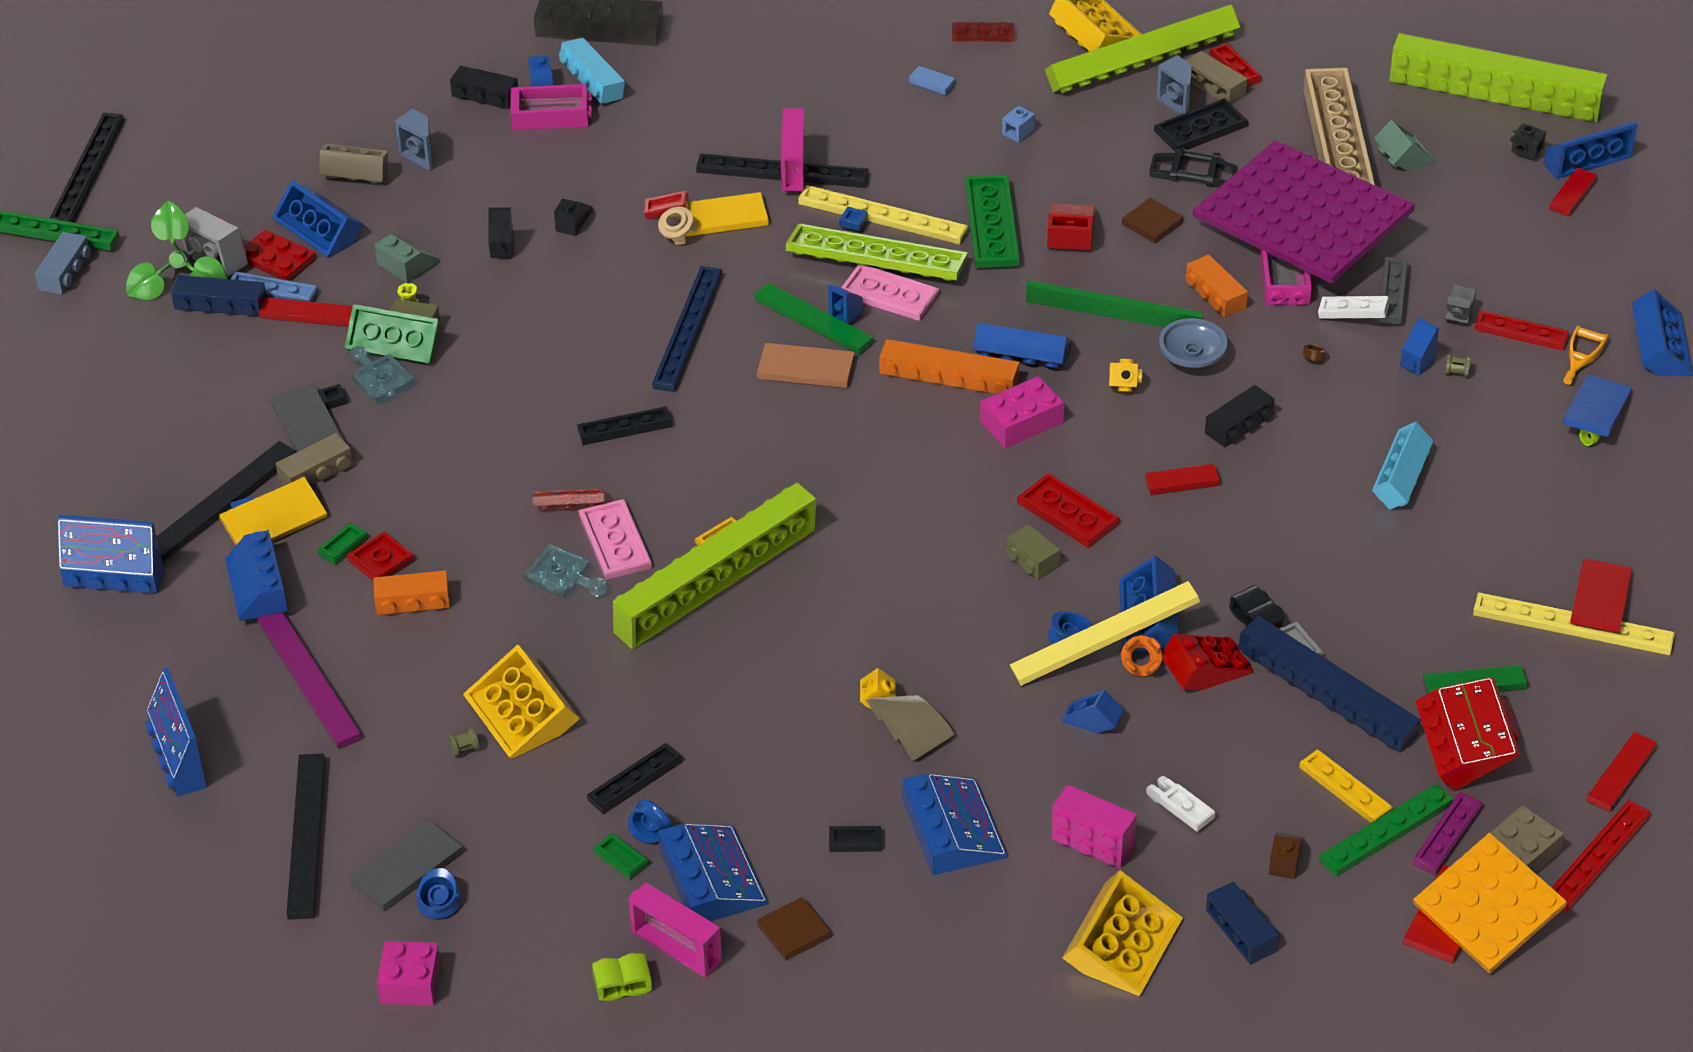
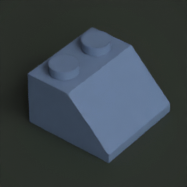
M1176 55L1158 65L1157 99L1179 115H1182L1189 111L1192 65Z
M412 108L395 120L399 155L431 171L433 169L428 116Z

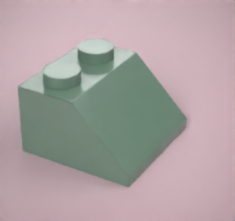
M1392 119L1374 137L1379 144L1377 148L1384 155L1390 157L1388 161L1395 168L1400 166L1408 171L1436 161L1414 134Z
M389 234L375 244L377 264L406 283H409L440 262L438 257L416 243L394 234Z

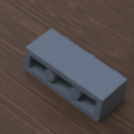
M67 232L61 233L34 273L38 290L63 295L67 287L71 285L75 275L80 272L85 260L91 254V247L88 244L87 236Z

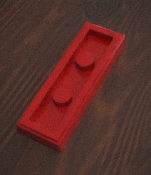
M1225 43L1210 49L1209 56L1247 78V87L1261 82L1262 76L1229 44Z
M1576 168L1550 202L1549 209L1570 216L1596 181L1597 174Z
M1214 464L1145 473V481L1150 495L1219 486L1220 482Z

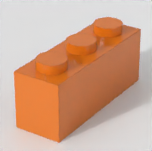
M1209 254L1187 263L1185 275L1187 284L1192 286L1224 318L1247 308L1248 291Z
M446 570L373 578L377 615L450 608Z

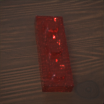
M952 22V42H1014V23Z
M605 490L534 492L532 496L533 506H538L539 509L553 508V505L573 508L576 507V504L586 503L587 507H594L605 501Z

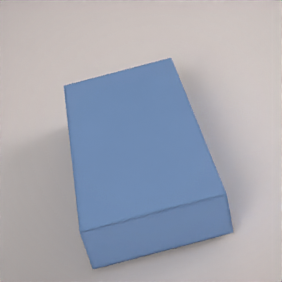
M918 66L909 76V83L946 95L955 85V78Z

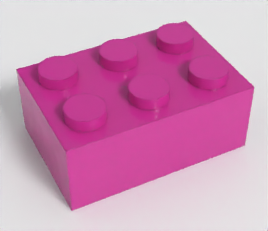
M1039 376L980 401V422L1004 448H1008L1063 423L1064 402Z
M1067 785L1053 804L1051 839L1121 869L1135 848L1137 814Z

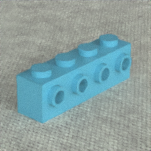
M584 38L562 42L561 51L559 52L561 63L582 84H587V89L601 104L623 99L625 81Z
M1417 422L1398 429L1372 489L1389 510L1398 506L1402 507L1409 502L1412 490L1417 484L1418 476L1423 470V464L1430 453L1429 450L1433 440Z

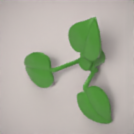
M168 200L154 214L151 221V229L158 239L164 241L170 239L175 251L170 254L169 263L157 271L154 265L149 262L140 263L135 266L128 276L126 292L130 297L143 300L157 298L163 292L165 285L163 278L159 274L171 266L181 268L186 265L189 270L193 271L189 276L228 278L222 264L214 257H201L196 260L194 267L188 261V253L180 249L175 242V239H183L187 236L189 231L188 220L183 211L176 204Z

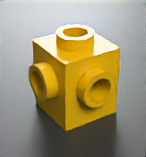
M1120 359L1119 363H1110V387H1118V391L1132 392V388H1137V383H1142V369H1138V364H1133V359ZM1124 371L1130 373V377L1128 379L1122 378L1121 374Z
M879 668L860 680V702L870 709L871 707L866 701L870 698L896 697V680Z

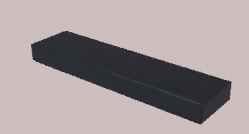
M667 406L577 424V431L583 446L671 428L672 420Z
M664 743L588 793L587 800L604 815L681 764L682 756L667 743Z

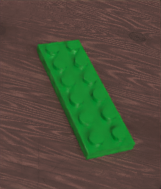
M1008 175L965 177L975 268L1019 266V253Z

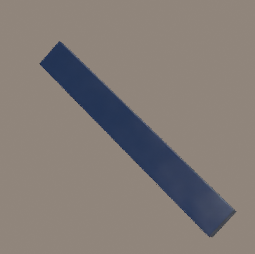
M700 266L652 382L653 389L675 392L722 277V269Z

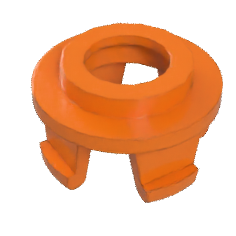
M1135 636L1129 639L1121 651V661L1124 668L1132 675L1140 677L1154 673L1162 661V651L1159 642L1153 637L1150 638L1148 636ZM1145 648L1149 652L1150 659L1147 664L1140 666L1133 662L1132 653L1135 649Z

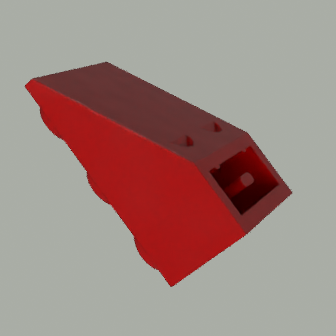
M1051 203L1047 228V248L1091 250L1095 205Z
M1173 634L1162 652L1163 661L1181 688L1185 690L1202 691L1253 673V669L1248 664L1247 659L1237 648L1235 641L1229 637Z

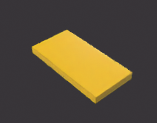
M761 192L688 202V210L693 215V219L697 224V231L693 233L690 230L685 237L767 226L768 217Z
M305 477L219 514V519L235 545L238 544L244 535L269 530L271 541L273 542L327 517V512Z

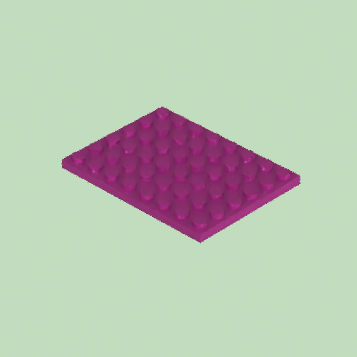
M1274 140L1194 208L1193 217L1333 284L1414 212L1415 204Z

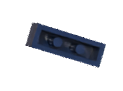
M1234 881L1207 894V913L1250 965L1277 952L1279 940L1277 929L1273 925L1270 926L1264 918L1262 911L1251 903L1247 893L1240 889Z

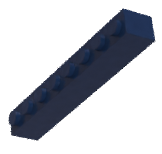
M1258 616L1241 631L1238 649L1244 654L1254 658L1264 667L1280 675L1284 680L1302 689L1304 693L1319 700L1326 707L1342 715L1346 720L1353 722L1366 733L1382 741L1386 746L1400 753L1417 737L1421 719L1265 619Z

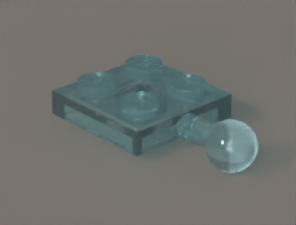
M355 346L350 350L349 357L351 361L364 366L351 373L352 380L376 404L415 385L414 377L390 354L372 362L367 357L368 354L364 347Z
M551 544L544 549L523 574L524 581L562 597H565L576 584L588 588L589 593L595 597L603 596L607 591V583L602 578H593L591 580L583 576L590 568V560ZM558 569H561V570H562V571H560V572H552V571H555V570H558Z

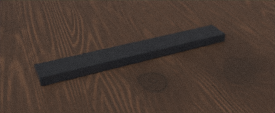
M102 113L49 219L74 222L124 122L123 114Z
M700 153L696 165V173L781 180V161ZM804 163V183L866 188L869 169Z
M278 441L157 535L162 562L218 519L219 514L228 511L231 508V502L245 498L277 472L276 462L296 453V450Z
M324 753L302 754L298 757L287 919L314 918L325 769Z

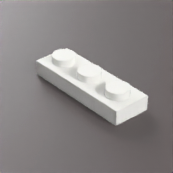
M1388 296L1322 297L1318 314L1319 318L1330 319L1386 318L1390 301Z

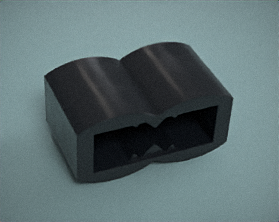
M1253 585L1231 596L1229 609L1246 627L1258 616L1277 628L1283 626V609L1269 600L1267 593L1258 586Z

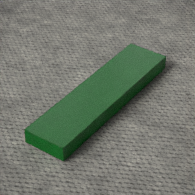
M1522 665L1423 674V683L1427 694L1438 688L1491 677L1495 679L1499 692L1527 688V680Z

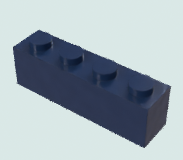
M178 275L171 291L173 306L177 310L259 316V310L265 297H267L265 282Z

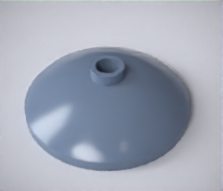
M1187 318L1168 324L1159 336L1161 353L1168 360L1182 367L1202 368L1219 361L1227 351L1228 341L1224 331L1214 323L1203 319Z

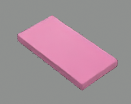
M860 264L841 287L862 296L863 303L918 321L922 319L939 295V288Z
M624 499L579 510L580 520L605 580L652 569L651 560Z

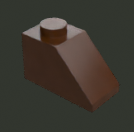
M1279 832L1275 834L1270 856L1269 875L1295 879L1302 836Z

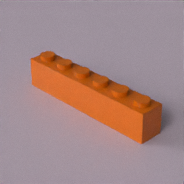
M886 339L879 357L880 374L994 394L1016 386L1019 380V362L889 339Z

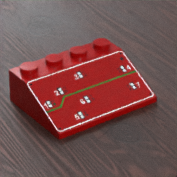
M1493 677L1438 688L1415 701L1438 776L1453 791L1520 756Z

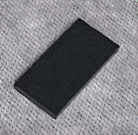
M1223 98L1155 124L1154 132L1175 152L1178 147L1189 150L1248 127V120Z

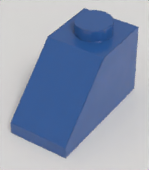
M548 55L528 57L531 87L553 86Z
M833 284L828 286L829 314L851 325L863 314V297Z
M1419 318L1402 348L1400 366L1420 375L1435 362L1439 327Z
M1103 689L1070 702L1061 720L1065 724L1098 734L1116 728L1124 709Z

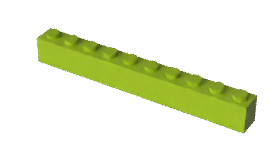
M1231 4L1051 64L1044 70L1053 93L1057 91L1066 93L1073 90L1072 86L1079 84V87H1084L1091 84L1093 79L1097 78L1098 81L1110 77V73L1115 72L1116 75L1128 71V67L1133 66L1134 69L1146 65L1145 62L1149 60L1155 63L1164 59V55L1169 54L1172 57L1182 53V49L1187 48L1188 51L1199 47V43L1205 42V45L1217 41L1216 38L1220 36L1226 39L1235 35L1234 31L1239 29L1240 25Z

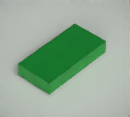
M349 523L317 549L318 556L336 566L347 554L354 551L368 539V533Z
M613 833L593 847L594 853L629 880L649 866L647 858Z

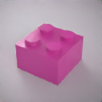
M384 942L377 979L380 1004L434 1006L441 965L438 943Z

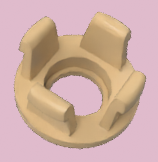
M685 207L670 208L659 219L658 227L661 234L665 238L672 239L675 245L685 244V235L690 230L693 233L697 231V224L693 219V215ZM671 218L674 221L681 220L677 226L668 225V221Z

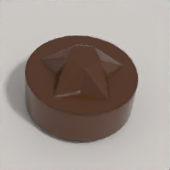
M1307 344L1304 346L1302 355L1311 362L1324 361L1326 350L1318 345Z

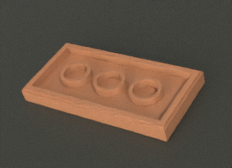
M765 343L757 370V379L847 388L854 361V352Z

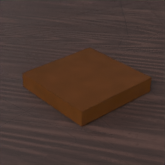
M1149 198L1124 216L1122 224L1156 243L1182 224L1184 216Z
M803 897L757 919L758 927L785 960L831 937L830 930Z

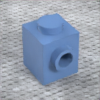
M1017 106L1002 118V135L1018 143L1035 131V114L1021 106Z

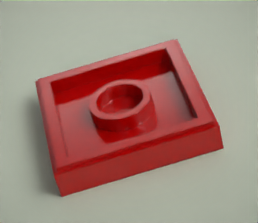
M383 531L347 554V559L373 581L375 577L393 576L413 563L415 555Z

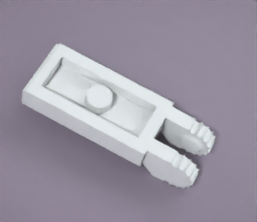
M1165 776L1157 779V784L1160 788L1151 784L1146 789L1147 794L1153 801L1161 804L1197 832L1215 818L1213 809L1181 785L1175 784Z

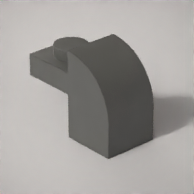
M1453 285L1451 296H1448L1445 319L1468 324L1476 299V289Z

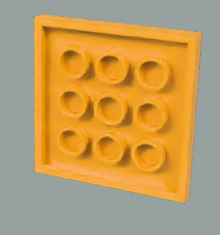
M1489 832L1413 899V904L1490 974L1564 909L1567 901Z

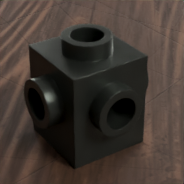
M1522 123L1518 130H1514L1511 135V151L1535 160L1544 148L1546 131Z

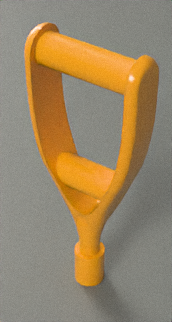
M1580 325L1576 327L1569 345L1570 370L1567 371L1563 379L1565 384L1570 385L1576 376L1575 373L1579 369L1592 363L1599 357L1608 342L1609 334L1606 333L1605 335L1581 328ZM1577 336L1600 342V345L1589 355L1573 351V345Z

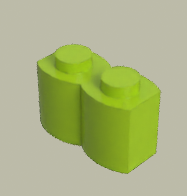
M629 953L619 959L602 958L592 963V974L599 1001H611L624 996H636L652 991L651 976L645 954Z

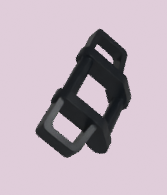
M1178 147L1175 153H1155L1149 171L1152 178L1184 179L1220 187L1227 180L1215 178L1217 168L1230 171L1234 175L1238 172V166L1220 160L1221 153L1214 152L1213 154ZM1183 158L1210 162L1207 174L1179 169ZM1158 161H1173L1171 171L1156 170V163Z

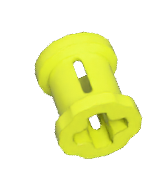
M404 283L398 287L397 293L401 300L419 302L416 299V285Z

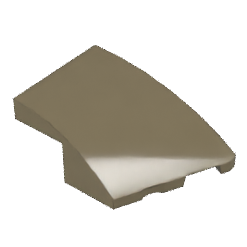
M919 695L876 697L866 700L878 720L883 719L894 740L899 739L912 761L955 735L935 708Z

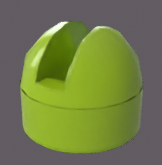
M1580 430L1579 437L1585 446L1593 445L1599 441V434Z

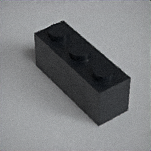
M460 65L450 79L451 94L453 97L509 109L511 107V88L518 87V79Z
M1253 385L1206 416L1205 434L1224 448L1273 416L1275 398L1256 385Z

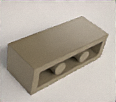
M1200 51L1185 60L1192 65L1190 83L1218 100L1225 98L1230 104H1233L1246 95L1247 78L1206 53Z
M325 143L320 149L319 175H326L327 178L331 179L345 177L350 181L368 180L369 183L374 184L383 182L388 175V151Z
M334 433L276 462L278 480L285 486L305 477L309 485L312 486L352 466L351 448Z

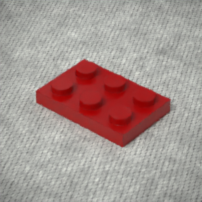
M264 229L244 246L249 265L281 280L291 281L316 259L314 251L267 229Z

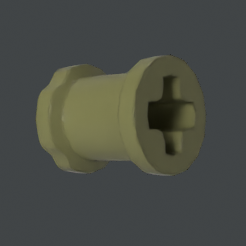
M1448 354L1445 374L1451 372L1464 374V377H1468L1471 357L1465 359L1452 357V354Z
M472 727L468 728L467 732L455 736L452 734L448 735L449 746L454 757L458 756L460 752L472 748L474 750L479 749L478 739Z

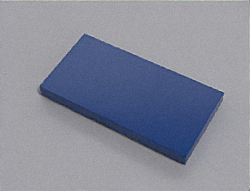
M1587 375L1564 416L1563 424L1608 437L1631 395L1632 387Z

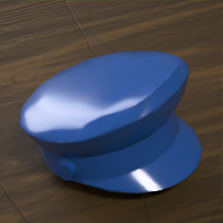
M1057 612L1051 618L1052 626L1048 632L1049 642L1053 645L1092 626L1091 622L1079 613Z
M643 799L638 801L637 806L629 816L628 827L631 834L640 842L655 843L658 841V830L672 827V822L664 810L657 804Z
M435 868L428 871L420 881L418 892H416L417 907L424 916L433 919L446 918L453 914L459 908L463 894L456 885L452 873L444 868Z

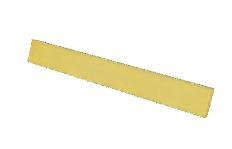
M806 185L798 198L801 205L841 215L847 206L868 211V219L866 221L956 244H961L968 232V225Z
M1189 581L1010 664L1011 670L1020 686L1199 603V597Z
M1479 592L1473 611L1474 616L1666 655L1671 653L1675 633L1627 622H1621L1619 633L1571 624L1572 611Z

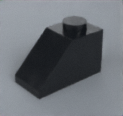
M562 198L554 210L556 232L576 236L592 212L593 206Z
M489 207L488 242L490 258H512L514 233L511 207Z

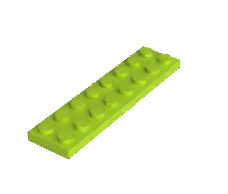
M798 223L786 242V251H791L798 255H814L816 258H831L839 262L848 261L858 265L877 266L880 269H894L902 273H917L925 277H940L948 281L958 279L968 258V252Z

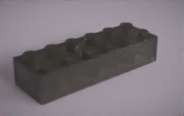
M539 0L534 15L535 36L539 38L566 40L584 38L586 41L647 46H657L664 22L663 4L661 1Z

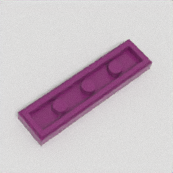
M1459 792L1413 858L1412 865L1436 876L1481 811L1483 802Z

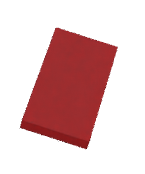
M1050 473L1046 474L1017 497L1019 505L1088 549L1120 524L1118 516Z
M1583 558L1570 623L1619 633L1632 567Z
M1443 864L1436 879L1442 873H1444L1449 868V866ZM1418 910L1403 938L1404 945L1452 964L1461 948L1421 910Z

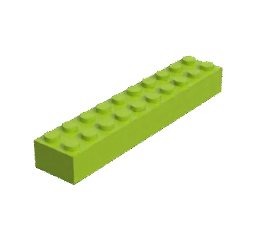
M1399 33L1393 47L1389 81L1597 123L1602 109L1608 74Z
M795 483L783 489L781 493L772 499L766 500L755 510L749 511L738 521L730 523L727 528L712 535L707 541L693 547L682 557L676 558L662 570L656 571L648 579L637 583L634 588L624 594H620L613 600V633L633 650L815 531L816 498L799 483Z

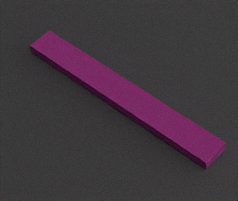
M281 612L257 617L260 627L337 748L339 749L360 740V732L284 614Z

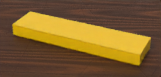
M1315 750L1300 761V769L1370 823L1393 810V806L1320 750Z

